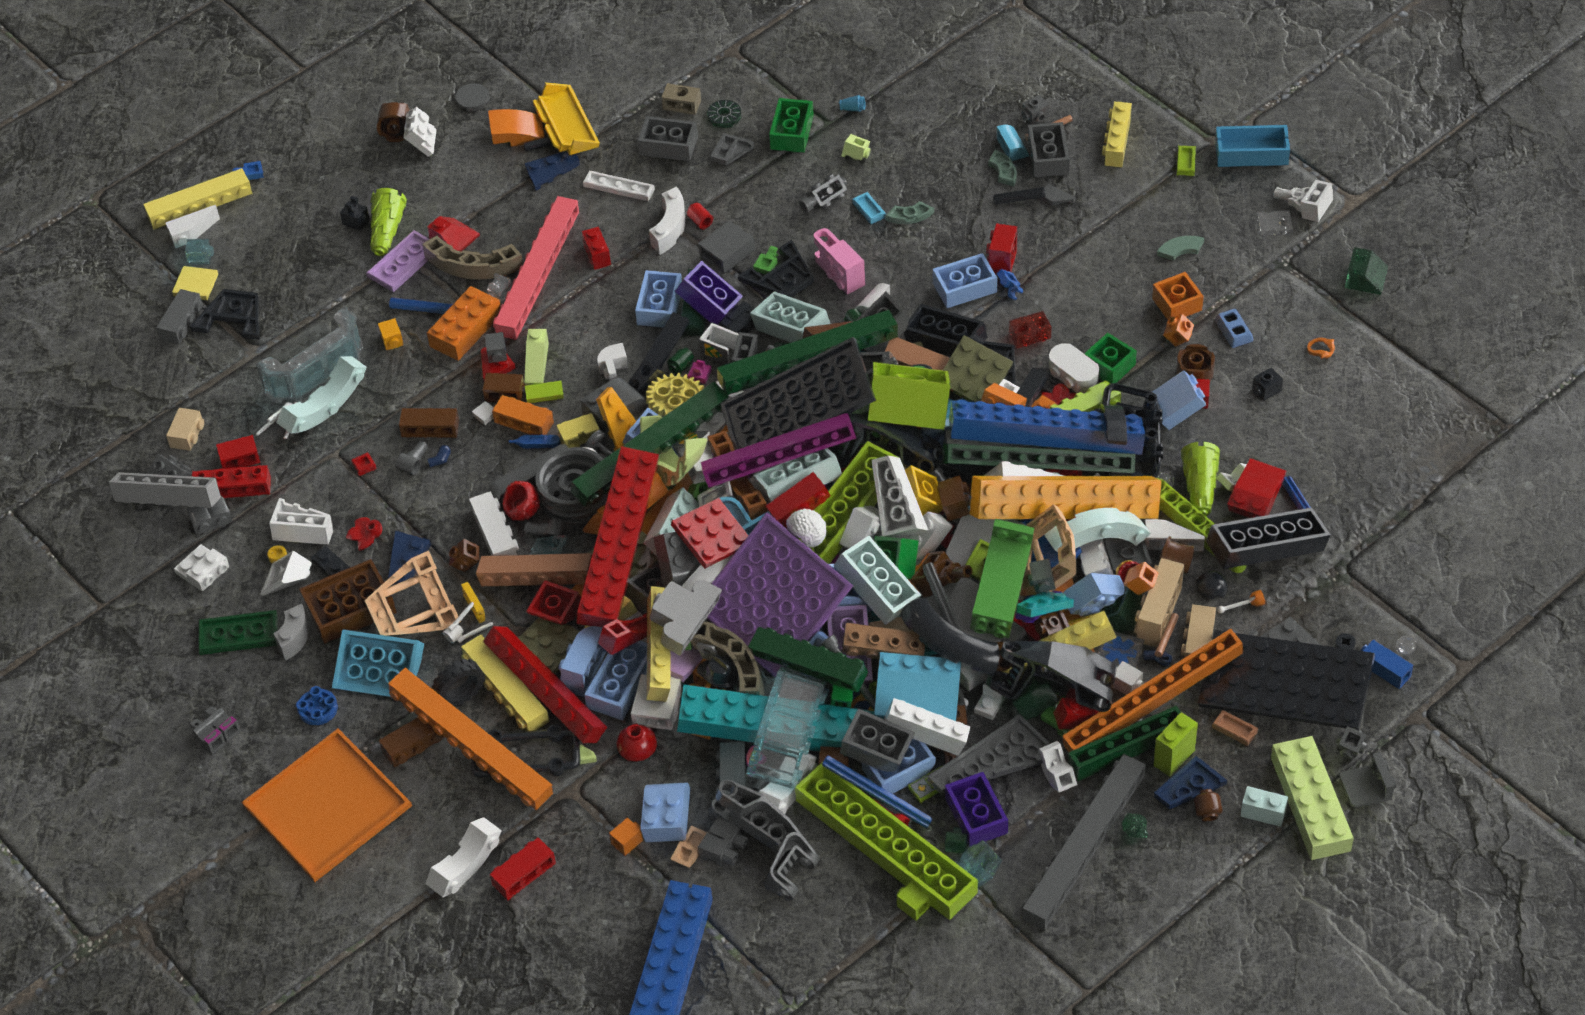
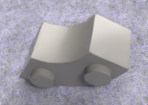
M302 604L284 611V624L278 631L273 633L277 647L285 661L296 655L308 638L309 624Z

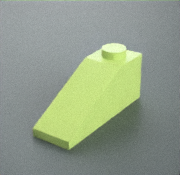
M528 329L525 385L544 383L549 345L546 329Z

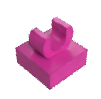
M697 360V363H693L688 373V379L694 377V382L699 380L700 383L706 384L712 371L711 366L705 365V361Z

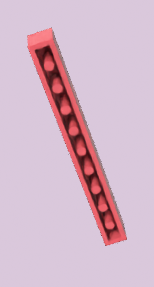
M557 196L555 202L551 204L550 212L545 216L542 228H539L538 236L532 242V248L526 254L525 262L520 266L519 274L513 280L512 288L507 292L506 300L500 306L498 316L494 318L493 327L496 333L503 332L505 338L517 340L579 214L577 200Z

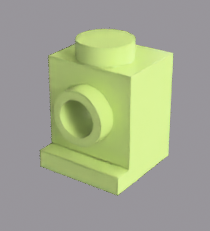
M850 134L845 141L841 156L845 157L848 155L856 160L867 159L871 150L868 148L870 141Z

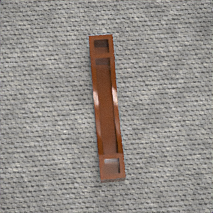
M726 431L707 436L713 458L735 451ZM747 476L730 481L735 499L742 504L751 520L768 512L767 503L760 490L754 488Z

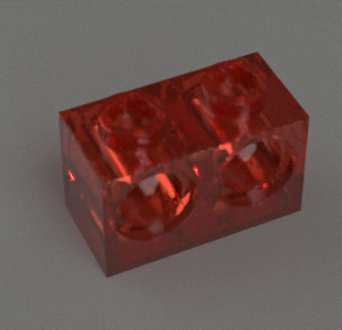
M1044 311L1009 321V334L1016 348L1051 339L1052 326Z

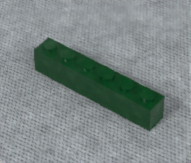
M758 626L748 645V648L755 657L857 693L868 674L864 662L858 658H847L841 652H830L823 646H813L806 640H796L789 634H779L769 627L764 629Z
M1177 705L1069 752L1068 764L1073 767L1077 781L1112 767L1116 760L1121 759L1123 754L1132 758L1155 748L1156 738L1181 713Z

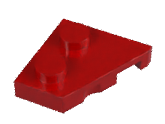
M486 347L481 349L484 381L486 373L506 374L516 369L515 363L508 355L506 361L489 363Z

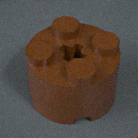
M390 102L381 105L376 129L378 134L385 137L389 142L405 140L406 114L410 110L406 103Z
M1201 344L1187 345L1184 350L1181 349L1178 353L1176 374L1184 370L1187 374H1192L1196 379H1209L1211 381L1214 375V353H1211L1207 350L1208 347Z

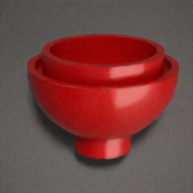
M642 724L627 726L619 733L617 738L619 754L629 761L645 760L653 755L657 748V738L654 732Z

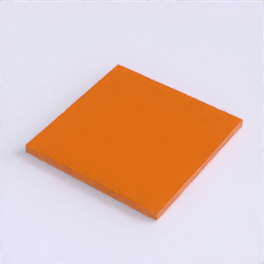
M339 728L241 802L246 810L314 882L318 881L412 807V803Z

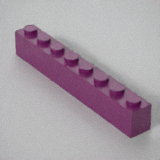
M845 413L702 461V471L708 488L856 439L849 415Z

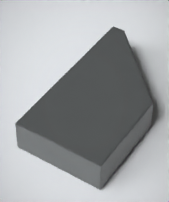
M1050 184L1044 187L1046 197L1038 198L1052 206L1065 202L1070 204L1075 202V197Z

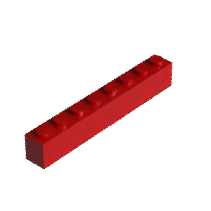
M493 626L483 640V643L582 743H597L607 729V726L508 627Z

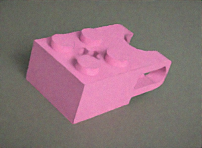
M826 228L817 230L814 233V243L819 250L815 252V261L826 272L828 278L833 279L838 288L847 295L865 285L864 260L844 240L839 241L830 230ZM820 237H827L828 240L824 242Z

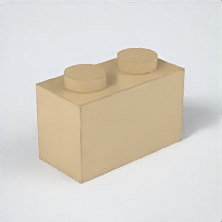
M185 408L178 409L166 435L170 448L191 451L193 445L197 443L200 430L204 427V419H202L200 411Z

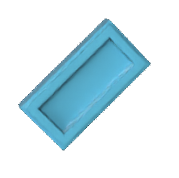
M868 192L852 199L854 206L870 224L885 218L886 213Z

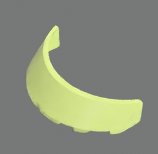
M660 415L640 417V433L663 417ZM706 438L685 439L683 457L679 458L672 447L666 453L662 452L659 454L656 473L659 474L665 486L677 484L700 460L706 447Z

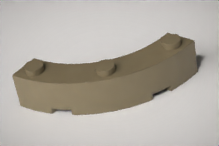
M438 236L422 244L424 256L431 264L448 274L461 278L478 280L498 278L519 271L520 266L523 265L522 255L512 244L493 250L489 254L457 251Z
M704 621L691 640L694 650H698L696 646L698 642L714 646L718 655L729 658L738 671L740 681L739 692L765 696L761 672L754 655L745 642L730 630Z

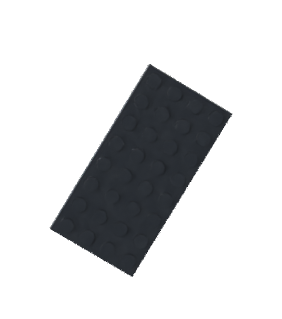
M851 337L721 403L733 447L735 450L845 413L850 414L876 401L857 340Z
M1215 630L1213 639L1220 636L1225 631ZM1235 633L1243 643V654L1205 677L1202 682L1198 699V706L1345 729L1348 726L1359 731L1375 654L1372 652Z

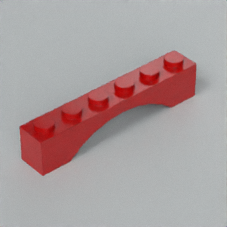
M647 613L632 620L616 619L604 625L598 644L610 655H613L646 638Z

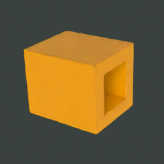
M395 318L378 323L386 350L404 345Z

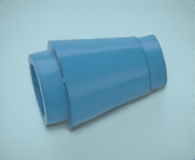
M860 95L846 98L839 102L840 110L861 112L866 107L864 96L860 97Z

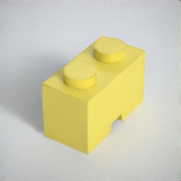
M592 413L557 425L561 443L566 444L569 448L580 447L581 444L587 442L594 432L600 430Z

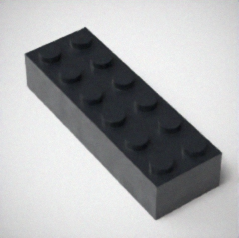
M1306 508L1214 524L1211 526L1206 543L1222 568L1228 569L1322 552L1331 534L1313 508Z

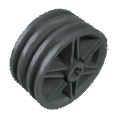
M581 447L565 448L549 455L540 464L536 473V485L542 508L549 518L559 519L565 525L585 524L598 513L597 510L600 507L606 505L608 498L606 493L596 503H591L585 507L570 492L572 481L603 460L599 454Z

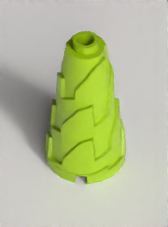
M380 188L376 190V193L373 191L371 196L372 232L370 247L376 256L387 254L388 249L391 248L393 237L396 234L398 224L406 208V197L403 193L399 196L398 190Z
M1194 442L1184 446L1181 450L1183 471L1186 477L1187 491L1190 495V503L1207 517L1211 513L1214 501L1220 450L1215 444L1203 442V446H1198V442Z

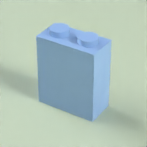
M1184 370L1152 391L1157 395L1160 409H1162V424L1168 430L1206 406L1203 400L1205 395L1199 387L1197 388L1196 384L1198 382L1192 374H1187Z

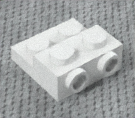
M416 107L409 110L406 114L404 139L429 157L434 152L436 128L428 123L429 116Z
M200 544L174 568V571L181 578L203 591L221 574L225 573L227 568H229L227 557L215 549L209 550Z

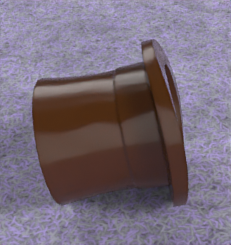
M1168 536L1161 550L1159 563L1161 558L1184 564L1183 573L1187 574L1191 566L1194 546L1171 541V536Z

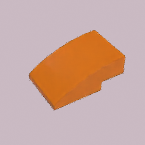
M511 109L488 111L493 144L510 142L511 147L523 145L525 142L545 138L542 121L538 114Z

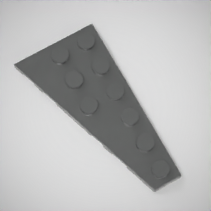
M1019 714L929 775L928 782L940 794H944L945 785L980 772H984L987 780L1036 766L1043 763L1039 749L1050 743Z

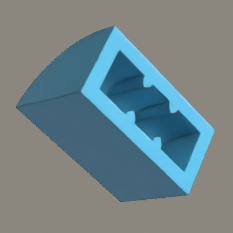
M997 126V140L1004 153L1012 161L1029 157L1027 149L1013 126Z

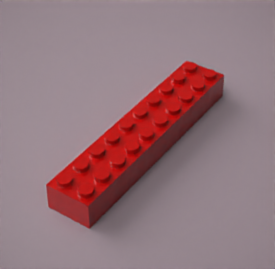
M621 446L577 611V624L603 628L604 625L619 619L658 468L659 454Z

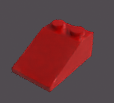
M1250 458L1228 501L1229 511L1248 518L1269 515L1287 471Z

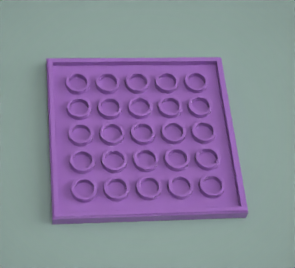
M766 513L712 582L714 586L722 589L718 603L707 618L716 626L723 629L726 628L736 634L747 646L751 642L758 626L764 629L769 627L779 634L783 635L786 633L796 640L801 641L803 639L809 642L854 585L770 514ZM754 656L755 660L777 680H781L789 670V668Z

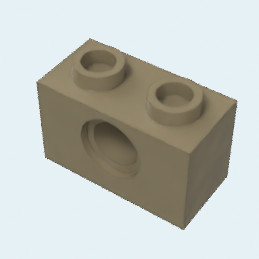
M667 83L661 97L663 110L696 115L701 103L700 88Z

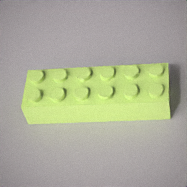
M1313 736L1273 744L1271 760L1284 793L1288 796L1289 806L1310 859L1315 860L1351 852L1353 835Z

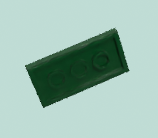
M272 610L200 619L199 654L204 655L276 646L277 643L273 633L278 631L277 611Z

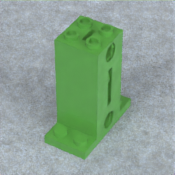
M995 519L972 612L970 629L976 633L993 634L1001 639L1010 637L1035 528Z

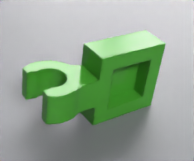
M770 246L766 255L760 254L753 266L754 270L765 275L772 271L778 263V253H776L778 248Z

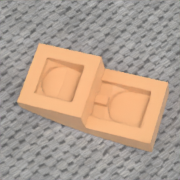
M691 826L686 834V840L679 842L671 857V861L690 868L699 856L698 846L707 832Z

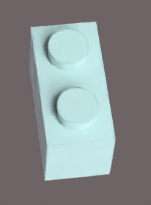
M1247 786L1242 802L1241 817L1281 827L1287 808L1288 796Z

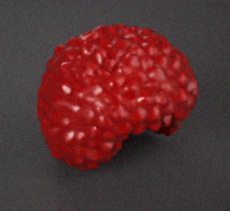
M524 481L510 483L506 488L503 499V509L506 515L512 520L518 521L531 518L540 507V496L537 489L531 483Z

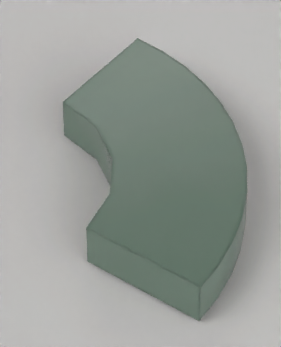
M995 150L988 161V166L998 172L999 183L1014 187L1017 180L1016 167L1006 154Z
M920 201L908 207L895 205L887 213L885 220L895 224H913L930 217L934 213V208Z
M1199 236L1173 238L1165 242L1158 249L1157 256L1174 261L1183 254H1198L1204 243V238Z

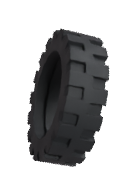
M461 659V661H455L452 665L446 666L445 670L440 671L437 674L438 677L433 680L434 684L431 688L454 707L456 705L460 706L466 700H471V697L479 692L478 690L483 687L485 674L476 661ZM469 675L461 686L448 691L455 681Z

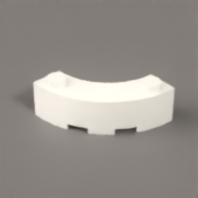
M677 187L662 193L665 215L656 226L649 229L651 245L659 255L672 248L685 229L684 200Z
M798 748L788 749L786 757L778 770V779L759 790V793L763 794L785 814L796 799L795 786L817 767V763H815L817 757Z
M484 817L470 822L465 835L459 842L460 849L453 856L448 855L441 862L432 866L425 884L442 897L456 893L478 871L491 851L498 845L501 830Z

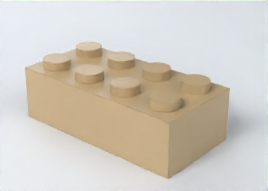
M1161 558L1159 565L1154 566V569L1159 574L1154 588L1148 590L1147 595H1143L1141 601L1142 609L1136 613L1135 622L1137 623L1134 629V633L1137 634L1136 642L1156 648L1181 592L1184 564Z

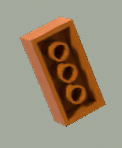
M470 286L428 330L429 346L459 361L493 325L494 318L499 314L500 300Z

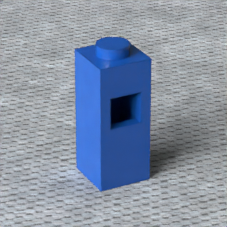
M1372 640L1369 645L1366 644L1362 647L1361 651L1375 654L1372 672L1396 688L1400 689L1411 677L1413 665L1377 641Z

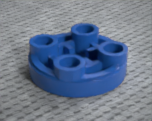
M319 686L312 687L296 703L300 719L309 725H322L329 722L338 710L335 696L330 691L321 689Z

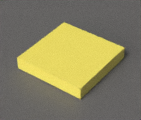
M183 266L172 291L173 296H176L179 290L183 289L199 293L201 300H208L217 279L218 271Z

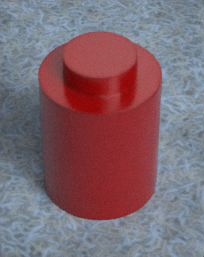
M694 203L688 207L687 216L700 229H706L712 224L713 216L700 203Z

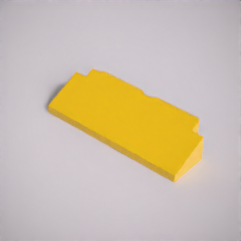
M545 82L541 96H538L537 100H533V105L541 121L546 124L545 130L553 146L558 148L559 152L567 150L569 155L598 148L600 142L571 85Z

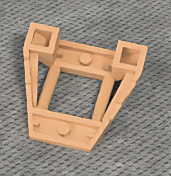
M1054 504L1027 524V526L1035 529L1020 596L1038 594L1035 592L1034 586H1030L1028 575L1031 574L1029 563H1031L1032 549L1036 561L1044 560L1038 539L1055 526H1057L1062 546L1058 548L1059 563L1052 568L1055 588H1059L1063 583L1076 575L1074 535L1063 513Z
M429 551L407 561L365 600L380 635L393 636L441 631L447 629L459 617L454 605H451ZM414 569L416 576L391 586ZM419 583L431 609L397 623L385 597ZM432 616H435L438 621L410 627Z

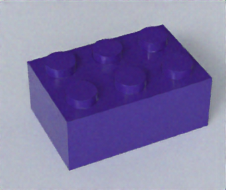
M703 261L682 280L674 291L709 322L716 325L732 311L733 307L743 297Z
M984 772L945 785V799L969 847L1008 834V819Z

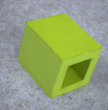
M910 882L906 887H902L898 891L897 907L917 921L930 908V896Z

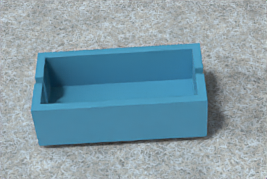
M1287 125L1216 127L1215 146L1218 167L1289 165L1290 144Z

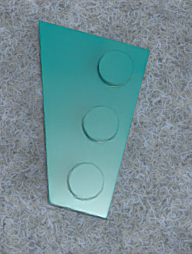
M1041 592L1017 604L1016 613L1035 617L1074 607V599L1066 597V594Z

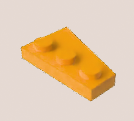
M607 387L596 401L602 418L608 425V434L610 439H613L614 451L625 445L622 443L625 435L636 420L614 389Z

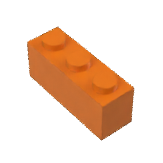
M502 395L492 410L494 423L530 435H547L554 424L553 414L549 409L516 400L513 397Z

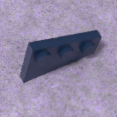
M567 151L524 164L533 187L537 191L544 183L547 182L549 184L554 181L553 178L559 174L564 175L579 166L580 162L577 154L569 155Z
M395 531L388 579L411 558L427 552L431 546L430 540ZM414 569L392 585L412 578L415 575Z
M1195 756L1154 792V798L1168 809H1172L1194 799L1200 794L1201 790L1211 789L1213 791L1227 785V780L1199 757Z

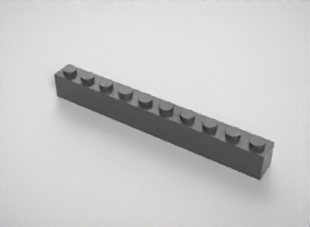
M1123 754L1120 760L1115 761L1111 774L1106 775L1102 782V788L1100 791L1096 790L1092 803L1084 808L1083 817L1080 821L1077 820L1075 822L1072 834L1065 837L1060 852L1056 851L1052 858L1051 866L1044 869L1041 881L1039 883L1036 882L1032 888V895L1022 903L1023 920L1043 930L1047 928L1145 776L1146 764Z

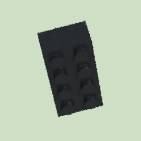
M920 304L913 313L904 331L906 341L910 343L921 341L924 348L950 357L964 335L980 344H983L988 338L983 321Z

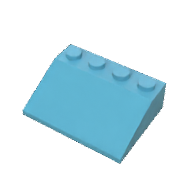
M342 630L332 688L391 697L388 683L404 668H407L417 676L422 660L424 643L418 640Z
M880 652L874 715L885 718L886 712L893 698L956 721L961 661L954 663L942 657Z

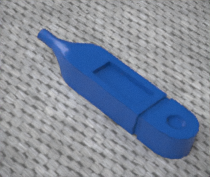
M523 435L518 439L509 440V443L517 444L522 448H555L560 445V439L557 435Z

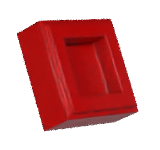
M368 452L351 460L359 476L377 469Z

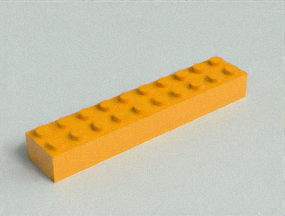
M972 476L970 515L977 519H1035L1054 504L1061 510L1065 519H1074L1078 513L1099 508H1117L1122 512L1128 511L1139 519H1158L1162 480L1152 476Z

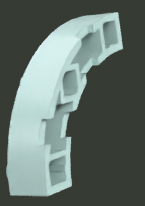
M352 356L339 357L337 364L329 375L331 379L325 386H320L313 392L306 402H297L292 405L283 406L276 423L291 434L306 431L320 424L331 415H334L350 397L359 382L364 378L367 367Z
M1117 508L1088 510L1076 514V518L1067 522L1074 535L1075 549L1086 543L1104 538L1124 539L1137 546L1151 534L1136 515L1128 511H1119ZM1055 526L1044 536L1058 552L1062 542L1057 526Z

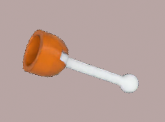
M1257 590L1251 593L1248 600L1225 607L1219 606L1217 611L1222 614L1225 610L1249 603L1259 607L1265 605V599L1262 591Z

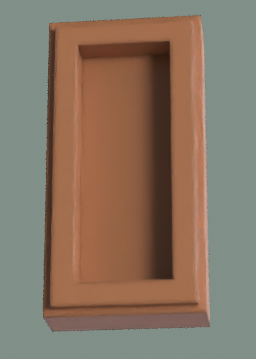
M1224 710L1221 711L1212 724L1213 729L1246 746L1250 744L1258 733L1257 727Z

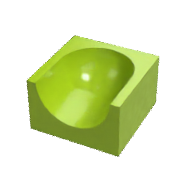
M873 362L871 386L876 401L869 404L868 421L945 429L950 391L948 371Z

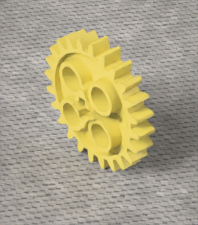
M670 373V377L664 374L663 379L657 377L656 382L651 381V386H648V391H646V404H648V408L658 413V415L666 416L704 389V386L700 385L699 380L694 382V377L688 379L687 374L683 377L680 376V373L677 376Z

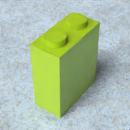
M1181 712L1156 738L1154 766L1169 777L1195 751L1198 726L1196 721Z

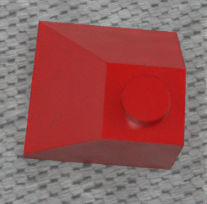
M439 216L427 226L430 239L438 236L445 243L451 245L453 249L460 252L480 236L477 231L451 217Z

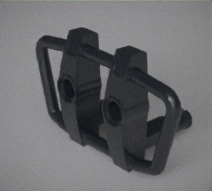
M1111 383L1104 389L1102 404H1110L1112 391L1145 398L1143 408L1124 406L1123 409L1125 415L1135 414L1141 416L1144 427L1153 426V428H1148L1145 432L1146 436L1142 455L1135 454V463L1153 460L1151 472L1141 475L1156 478L1160 469L1161 459H1163V444H1161L1160 425L1163 422L1157 395L1151 391ZM1103 472L1104 476H1112L1111 472Z

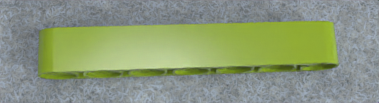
M1162 480L1159 509L1177 525L1205 536L1204 548L1214 555L1206 543V539L1211 526L1215 523ZM1246 565L1229 569L1235 573H1241L1246 569Z

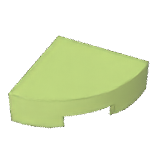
M580 745V764L597 762L595 753L584 747V745Z

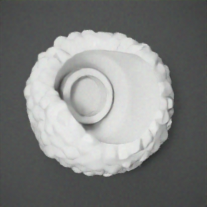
M803 509L795 511L786 520L787 529L794 536L799 537L809 548L818 546L826 537V522L814 510Z

